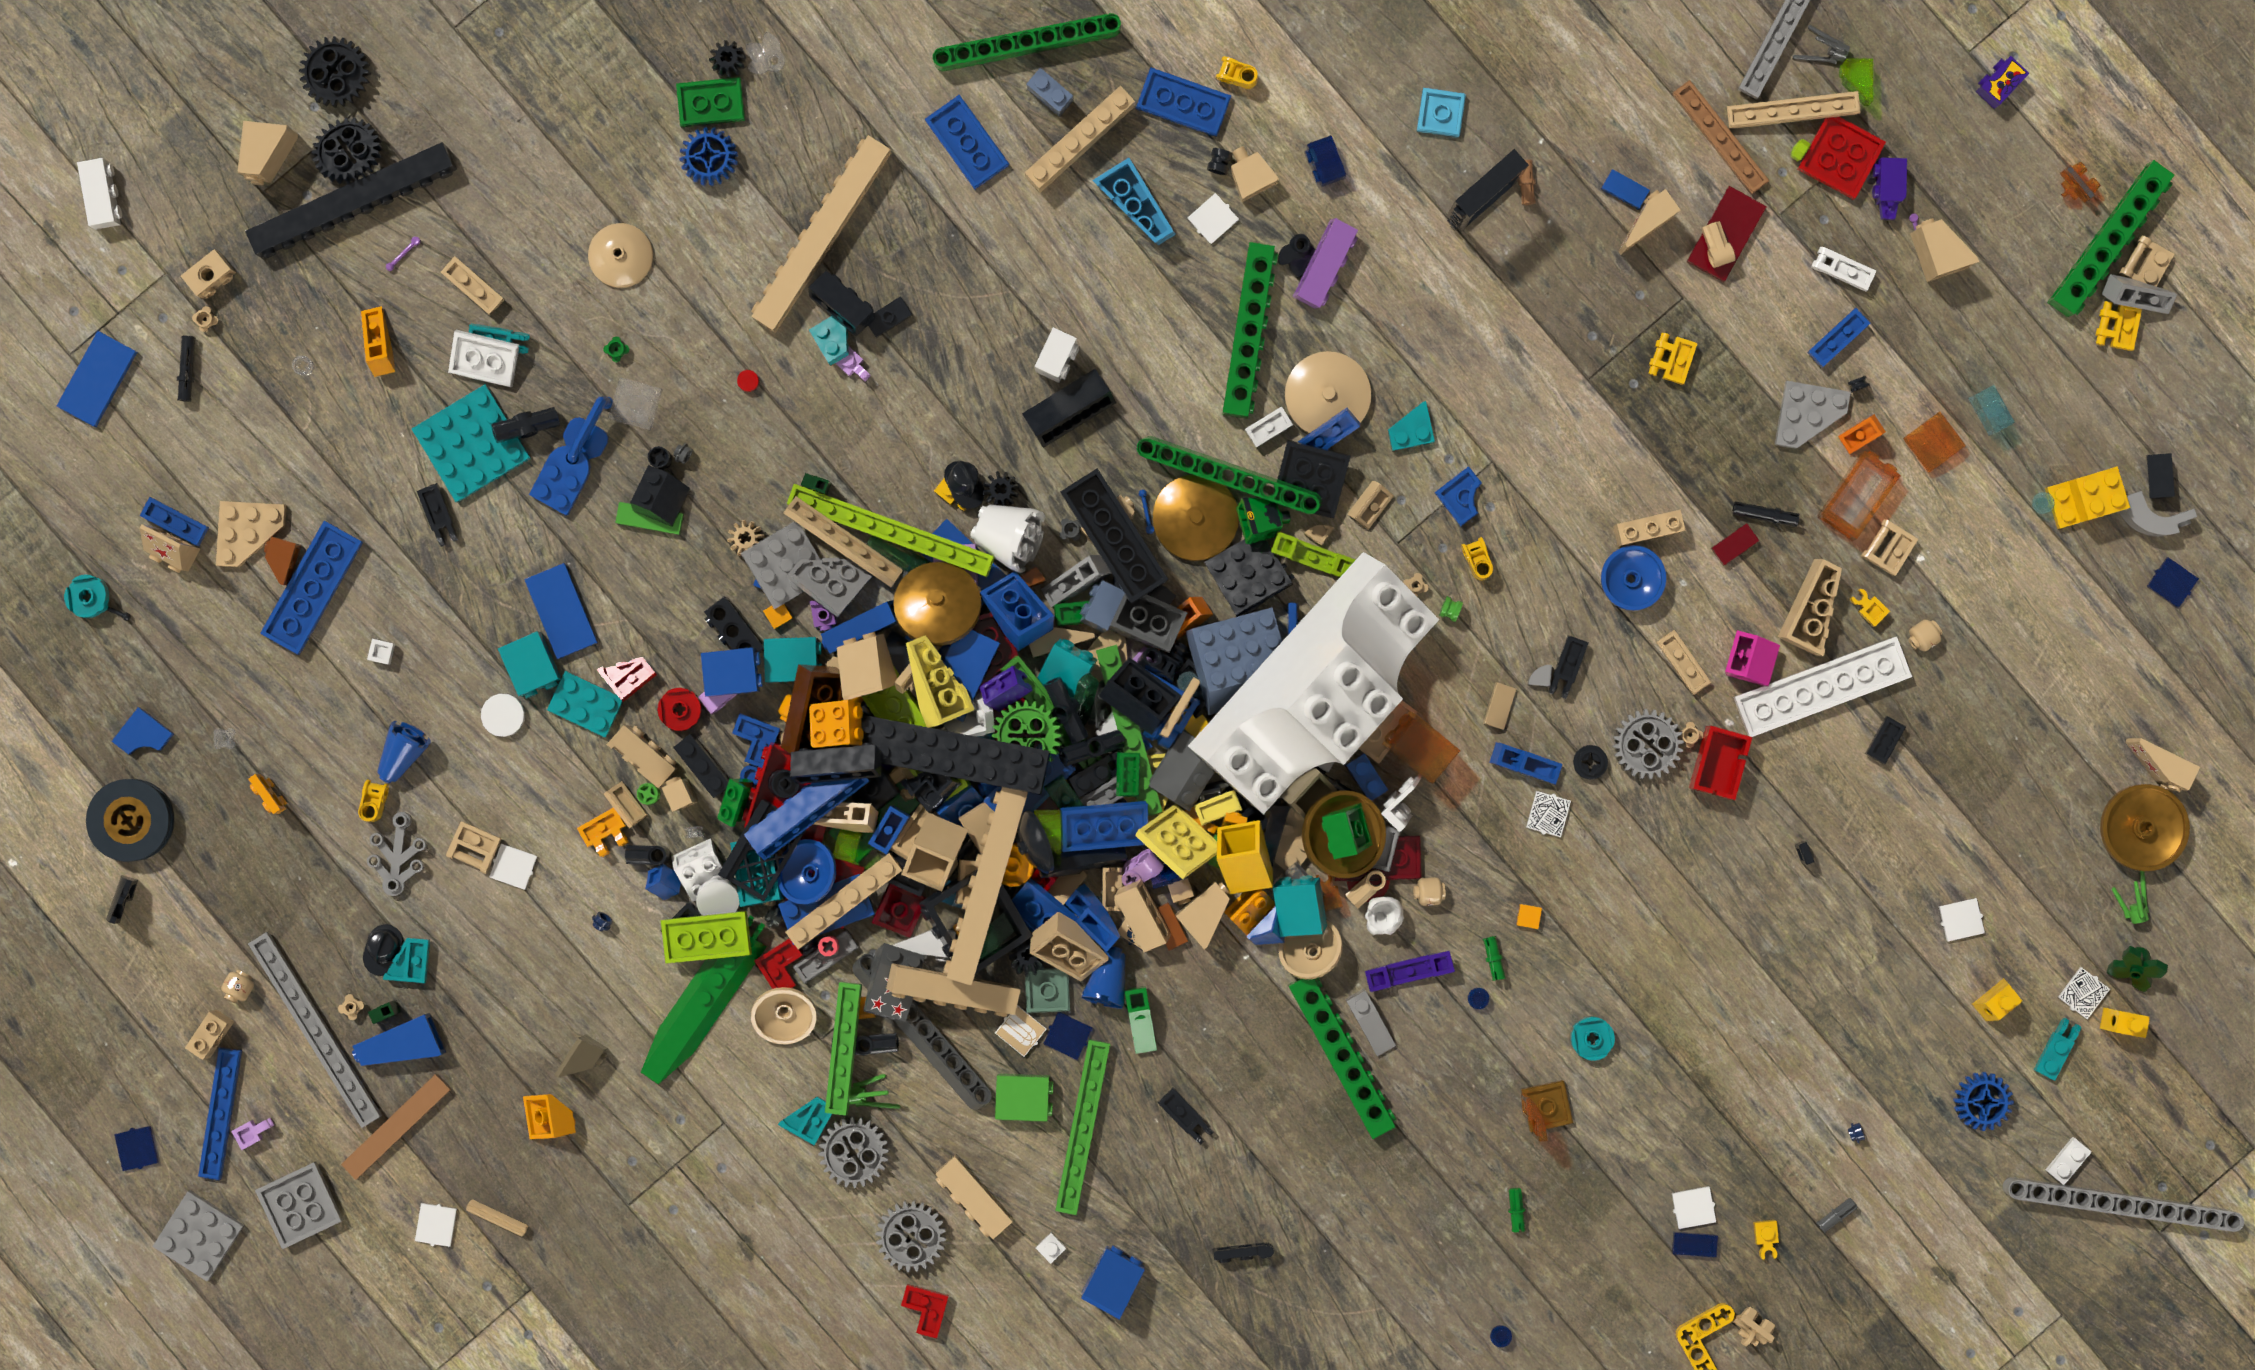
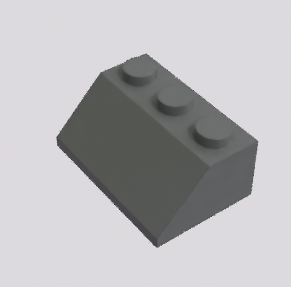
M1183 731L1178 734L1150 778L1149 787L1190 812L1215 771L1188 747L1195 738Z

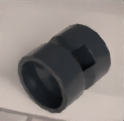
M776 770L768 778V789L777 797H792L799 789V784H796L790 777L789 770Z

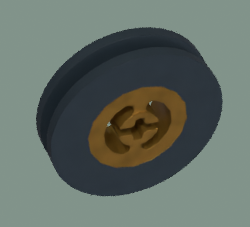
M122 779L105 785L94 795L86 813V828L93 845L105 856L117 861H139L157 854L167 844L174 828V811L166 794L156 785L140 779ZM130 804L136 807V810L123 811L125 814H119V811L124 806ZM129 816L133 817V819L131 820L132 824H128V821L130 820ZM142 825L141 830L133 836L124 833V830L137 829L136 826Z

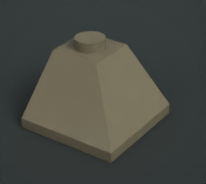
M586 1034L579 1037L558 1068L555 1076L562 1077L592 1069L596 1065L601 1066L607 1057L604 1054L607 1048Z

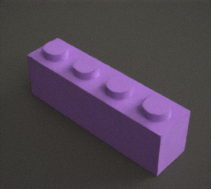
M1337 218L1329 221L1292 297L1314 309L1325 305L1329 298L1327 292L1330 286L1333 287L1339 277L1337 272L1340 267L1342 268L1348 259L1346 254L1349 248H1353L1357 241V229Z

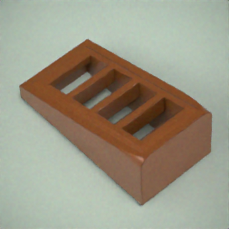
M1037 567L1032 568L1021 576L1030 588L1046 582Z

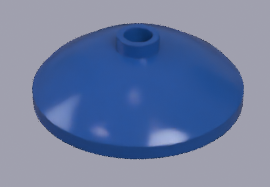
M1635 545L1625 546L1613 552L1605 561L1601 571V585L1606 597L1617 607L1632 611L1642 610L1653 605L1661 597L1666 585V571L1661 559L1650 549ZM1629 575L1634 576L1635 580L1633 583L1628 582L1627 578Z
M811 839L800 840L778 878V886L782 894L788 900L802 905L813 904L823 899L831 890L836 877V863L832 852L819 841ZM787 848L782 855L787 854L789 848Z

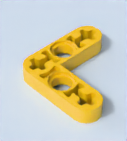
M1726 1303L1717 1304L1676 1329V1338L1694 1370H1703L1702 1366L1699 1365L1703 1363L1709 1370H1717L1701 1339L1733 1321L1735 1313L1730 1305ZM1721 1309H1725L1726 1311L1729 1310V1312L1727 1313V1318L1724 1319L1721 1316L1716 1319L1719 1322L1718 1324H1716L1715 1320L1710 1316L1711 1314H1713L1715 1317L1719 1316L1721 1314ZM1704 1318L1709 1319L1711 1322V1326L1707 1330H1702L1699 1327L1700 1321ZM1683 1330L1691 1331L1689 1337L1693 1344L1689 1345L1685 1338H1681ZM1695 1348H1700L1703 1352L1702 1357L1698 1360H1694L1691 1357V1352Z

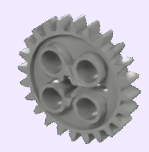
M1644 709L1642 716L1639 711H1635V718L1629 714L1627 715L1629 722L1620 721L1623 728L1615 729L1620 734L1619 736H1613V739L1617 740L1618 744L1612 745V747L1618 748L1619 751L1614 756H1621L1618 764H1626L1624 771L1631 768L1632 776L1639 772V778L1643 779L1645 773H1647L1648 779H1652L1653 773L1660 778L1661 771L1666 774L1669 773L1668 766L1676 767L1672 761L1680 760V757L1676 754L1677 752H1683V749L1678 748V744H1682L1684 741L1677 738L1682 734V732H1675L1678 724L1670 725L1672 717L1665 720L1664 712L1657 716V712L1654 709L1649 715L1648 710ZM1644 723H1649L1652 727L1649 735H1645L1642 732ZM1633 731H1636L1644 740L1651 739L1650 745L1661 752L1663 757L1660 758L1651 748L1645 749L1646 744L1636 737ZM1661 737H1665L1668 740V746L1665 749H1661L1658 745ZM1631 739L1636 740L1638 744L1635 751L1628 749L1627 745ZM1648 753L1654 757V762L1650 766L1644 762V757Z
M852 1116L850 1123H848L843 1118L842 1125L838 1122L834 1123L835 1130L830 1127L827 1129L830 1136H822L826 1143L819 1144V1147L823 1148L824 1151L819 1152L818 1155L823 1156L825 1159L820 1164L827 1165L823 1171L824 1173L832 1172L829 1179L835 1176L838 1178L836 1184L843 1180L845 1181V1187L850 1182L853 1183L854 1188L857 1187L858 1182L864 1187L866 1179L871 1183L874 1181L873 1174L880 1177L881 1174L878 1168L882 1170L886 1168L881 1162L889 1160L888 1157L883 1155L889 1152L888 1148H883V1145L888 1143V1140H881L884 1132H876L878 1125L871 1128V1120L863 1124V1117L858 1122H855V1118ZM860 1132L863 1140L861 1142H854L852 1140V1133ZM843 1136L847 1137L852 1149L859 1150L857 1157L865 1165L864 1169L861 1168L855 1155L850 1156L851 1148L844 1141ZM834 1144H842L845 1149L844 1153H835L833 1149ZM871 1150L875 1158L868 1161L864 1158L863 1152ZM853 1162L856 1165V1171L853 1173L848 1172L845 1169V1164Z
M913 1200L911 1206L908 1205L907 1201H904L902 1208L896 1203V1211L889 1208L887 1211L890 1216L883 1214L882 1219L885 1223L879 1222L877 1225L882 1229L876 1232V1235L881 1237V1239L876 1241V1244L883 1245L879 1249V1253L886 1252L883 1259L891 1258L890 1266L898 1263V1270L903 1265L906 1266L907 1272H909L911 1266H914L916 1272L919 1270V1265L927 1269V1261L934 1264L933 1256L938 1258L941 1256L937 1249L944 1250L945 1246L940 1243L946 1241L947 1238L941 1236L942 1233L946 1232V1228H940L944 1221L936 1220L938 1212L930 1213L932 1206L927 1210L924 1209V1202L918 1207L916 1206V1200ZM911 1216L914 1219V1224L912 1226L905 1225L903 1217ZM898 1224L905 1232L897 1229L895 1225ZM928 1228L931 1230L932 1236L930 1238H923L920 1231ZM911 1232H914L915 1239L912 1238L911 1240H908L907 1233L910 1234ZM892 1234H899L902 1242L894 1244L890 1236ZM917 1240L925 1243L927 1248H924ZM915 1246L919 1249L920 1254L918 1256H911L908 1248Z

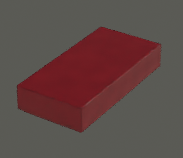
M1746 523L1710 549L1722 566H1724L1757 543L1759 539Z

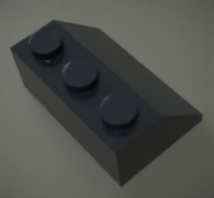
M1130 657L1108 680L1099 695L1100 698L1150 735L1161 725L1182 696Z

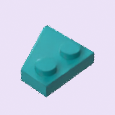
M1426 401L1419 404L1387 430L1392 451L1435 442Z
M406 938L400 952L393 959V963L387 973L384 974L383 980L426 983L430 939Z
M817 1096L781 1120L778 1125L815 1145L832 1114L825 1113L826 1100Z

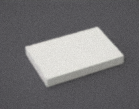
M456 330L454 331L448 373L512 387L519 344Z

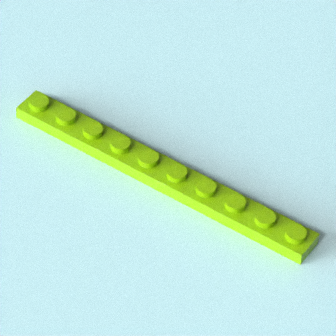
M794 484L787 501L788 505L797 496L832 521L986 577L989 575L995 556Z

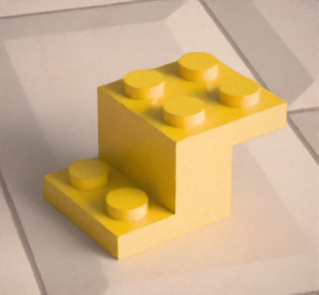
M2118 466L2045 488L2057 529L2130 508Z

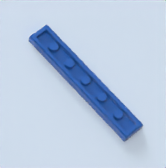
M224 1047L218 1049L198 1177L222 1179L242 1050Z

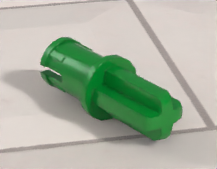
M1520 1188L1509 1189L1510 1209H1508V1212L1511 1214V1231L1520 1232L1521 1230V1232L1526 1231L1524 1223V1212L1526 1210L1523 1208L1522 1191Z

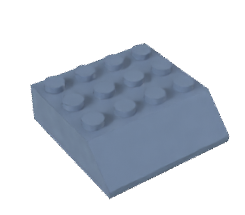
M1273 607L1193 628L1185 632L1208 715L1218 713L1282 642Z

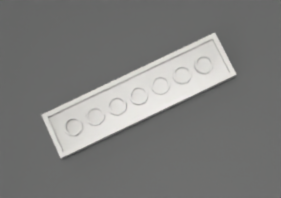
M1896 636L1770 683L1769 687L1762 686L1733 698L1747 735L1753 737L1911 678L1912 675Z

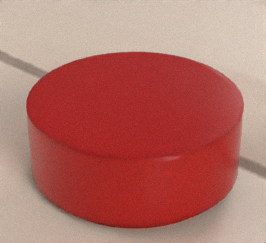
M744 370L738 375L737 384L743 391L752 392L759 386V377L752 370Z

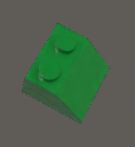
M1361 803L1331 812L1322 817V828L1327 834L1329 841L1328 849L1334 859L1357 855L1373 845Z

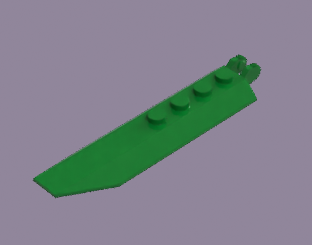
M751 915L748 917L749 927L754 920V917ZM761 923L755 929L754 934L750 935L751 955L706 959L658 1028L642 1067V1074L659 1085L695 1053L755 965L754 960L758 959L767 946L757 940L766 925Z

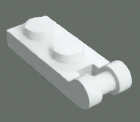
M1825 247L1819 248L1817 252L1818 258L1813 261L1811 268L1826 273L1865 292L1869 289L1876 270ZM1827 258L1832 260L1830 266L1824 264Z

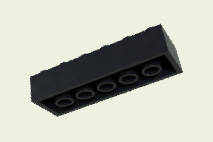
M1098 468L1060 491L1131 604L1168 581L1164 571Z

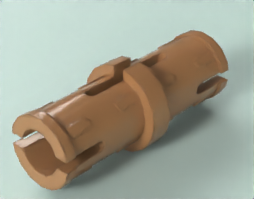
M1525 160L1529 166L1521 176L1518 184L1521 186L1522 205H1532L1536 203L1534 195L1536 179L1533 178V160Z

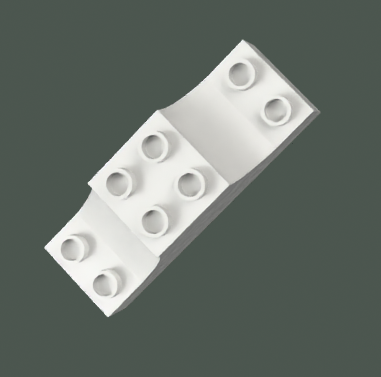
M1363 552L1188 747L1246 801L1262 814H1265L1293 781L1305 772L1330 762H1338L1344 765L1403 700L1397 690V680L1401 667L1408 654L1439 619L1384 563Z

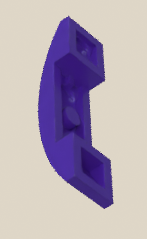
M1449 950L1366 970L1365 974L1370 992L1407 982L1452 973L1455 970Z

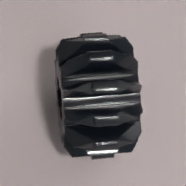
M724 40V46L722 47L717 43L716 47L718 50L711 49L710 51L714 56L709 58L710 63H713V71L719 70L718 74L721 77L726 72L727 77L731 78V72L733 71L736 75H739L740 73L737 68H745V65L742 63V61L746 60V56L742 54L743 48H737V43L734 41L729 46V42ZM728 55L731 61L727 62L724 57Z
M997 471V479L995 480L989 475L988 478L992 483L984 482L983 484L985 487L990 488L983 491V495L991 494L986 501L990 503L995 499L994 505H999V501H1001L1002 506H1006L1005 501L1008 500L1011 505L1014 504L1013 499L1010 497L1019 496L1017 492L1012 491L1019 489L1018 484L1011 485L1015 482L1016 478L1011 477L1007 480L1008 472H1005L1003 478H1001L1000 472ZM998 485L1001 487L1005 485L1007 487L1005 488L1006 493L996 494L995 491H998L996 487Z
M1029 939L1027 944H1020L1019 948H1014L1012 950L1013 954L1009 955V960L1013 961L1011 968H1017L1016 973L1018 975L1024 971L1025 977L1029 976V972L1036 976L1037 969L1043 970L1044 965L1042 963L1045 962L1030 954L1031 940ZM1026 956H1031L1029 961L1025 960Z

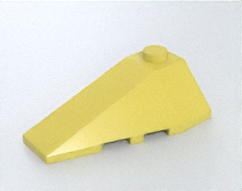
M926 635L906 643L918 705L926 727L930 728L943 724L975 710L967 689L963 684H959L953 676L954 672L952 669L947 668L943 663L941 655Z

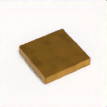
M1564 1080L1521 1089L1530 1132L1573 1123Z

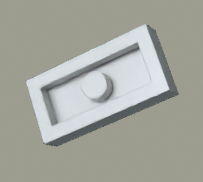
M1280 407L1247 427L1245 431L1257 448L1290 428L1293 424L1284 409Z
M2072 1137L2045 1171L2062 1185H2065L2090 1155L2091 1151L2076 1138Z

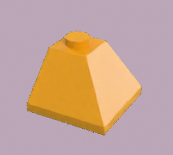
M552 1094L523 1096L530 1139L556 1138L576 1133L573 1112Z

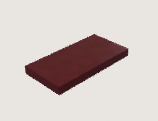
M1728 186L1707 225L1720 221L1727 243H1730L1734 250L1735 261L1713 268L1708 258L1709 249L1702 232L1686 262L1725 282L1767 206Z
M1420 835L1398 836L1390 871L1380 870L1383 872L1386 880L1421 878ZM1369 871L1353 878L1334 877V881H1361ZM1373 874L1369 880H1382V877L1379 874Z

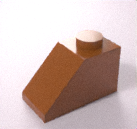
M271 536L270 540L265 544V558L278 583L287 586L293 576L302 545Z

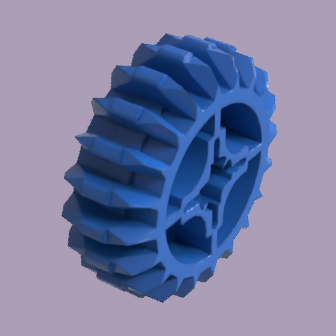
M705 127L703 129L704 134H701L697 129L695 130L697 134L695 138L691 134L688 135L691 140L690 143L683 141L687 149H680V153L686 155L679 158L680 162L685 163L681 168L688 170L686 176L688 178L693 176V182L697 183L701 178L702 186L706 185L707 180L710 186H714V180L722 184L721 177L724 176L728 180L727 171L734 173L735 170L731 165L738 164L737 160L732 159L738 156L736 151H732L736 148V145L730 143L732 140L730 136L724 138V131H720L717 135L716 128H712L711 133H709L708 128ZM711 141L718 142L724 146L725 152L713 150ZM703 143L702 150L693 155L695 148ZM708 150H709L710 153L712 154V157H710L709 163H708V161L706 160V158H704V157H707V156H708V153H709ZM725 159L723 165L715 171L716 163ZM692 162L705 164L707 173L695 169Z
M1981 1072L1980 1076L1978 1073H1973V1080L1966 1076L1967 1084L1959 1083L1962 1090H1955L1959 1098L1953 1099L1954 1102L1959 1103V1105L1954 1107L1955 1111H1961L1958 1118H1965L1964 1124L1967 1126L1971 1124V1128L1975 1130L1978 1127L1981 1131H1985L1987 1127L1990 1130H1994V1123L1999 1127L2002 1126L2000 1119L2008 1120L2005 1113H2012L2008 1105L2014 1104V1101L2008 1100L2013 1095L2012 1092L2006 1091L2009 1085L2006 1083L2002 1084L2003 1079L2000 1077L1996 1078V1075L1990 1073L1989 1076L1986 1072ZM1988 1084L1995 1088L1999 1098L1991 1097ZM1977 1087V1093L1969 1097L1971 1091ZM1984 1098H1986L1987 1100H1990V1101H1991V1102H1988V1101H1987V1102H1985V1103H1983V1104H1980V1103H1978V1102H1975V1101L1984 1100ZM1968 1104L1976 1106L1979 1118L1972 1115ZM1998 1106L1996 1111L1991 1116L1987 1117L1990 1113L1991 1108Z

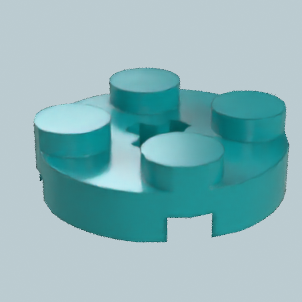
M87 574L79 575L72 580L73 582L65 590V604L76 616L94 618L108 609L109 590L103 579ZM86 591H88L91 594V598L88 602L87 600L83 599V596L86 595Z
M1590 1016L1574 1024L1570 1041L1572 1048L1579 1056L1595 1061L1603 1059L1608 1055L1614 1046L1615 1035L1612 1027L1606 1021ZM1592 1032L1595 1036H1598L1593 1045L1590 1041H1587V1037Z

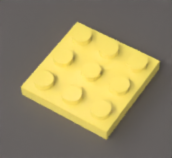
M1177 804L1140 828L1135 835L1182 879L1217 855V841Z

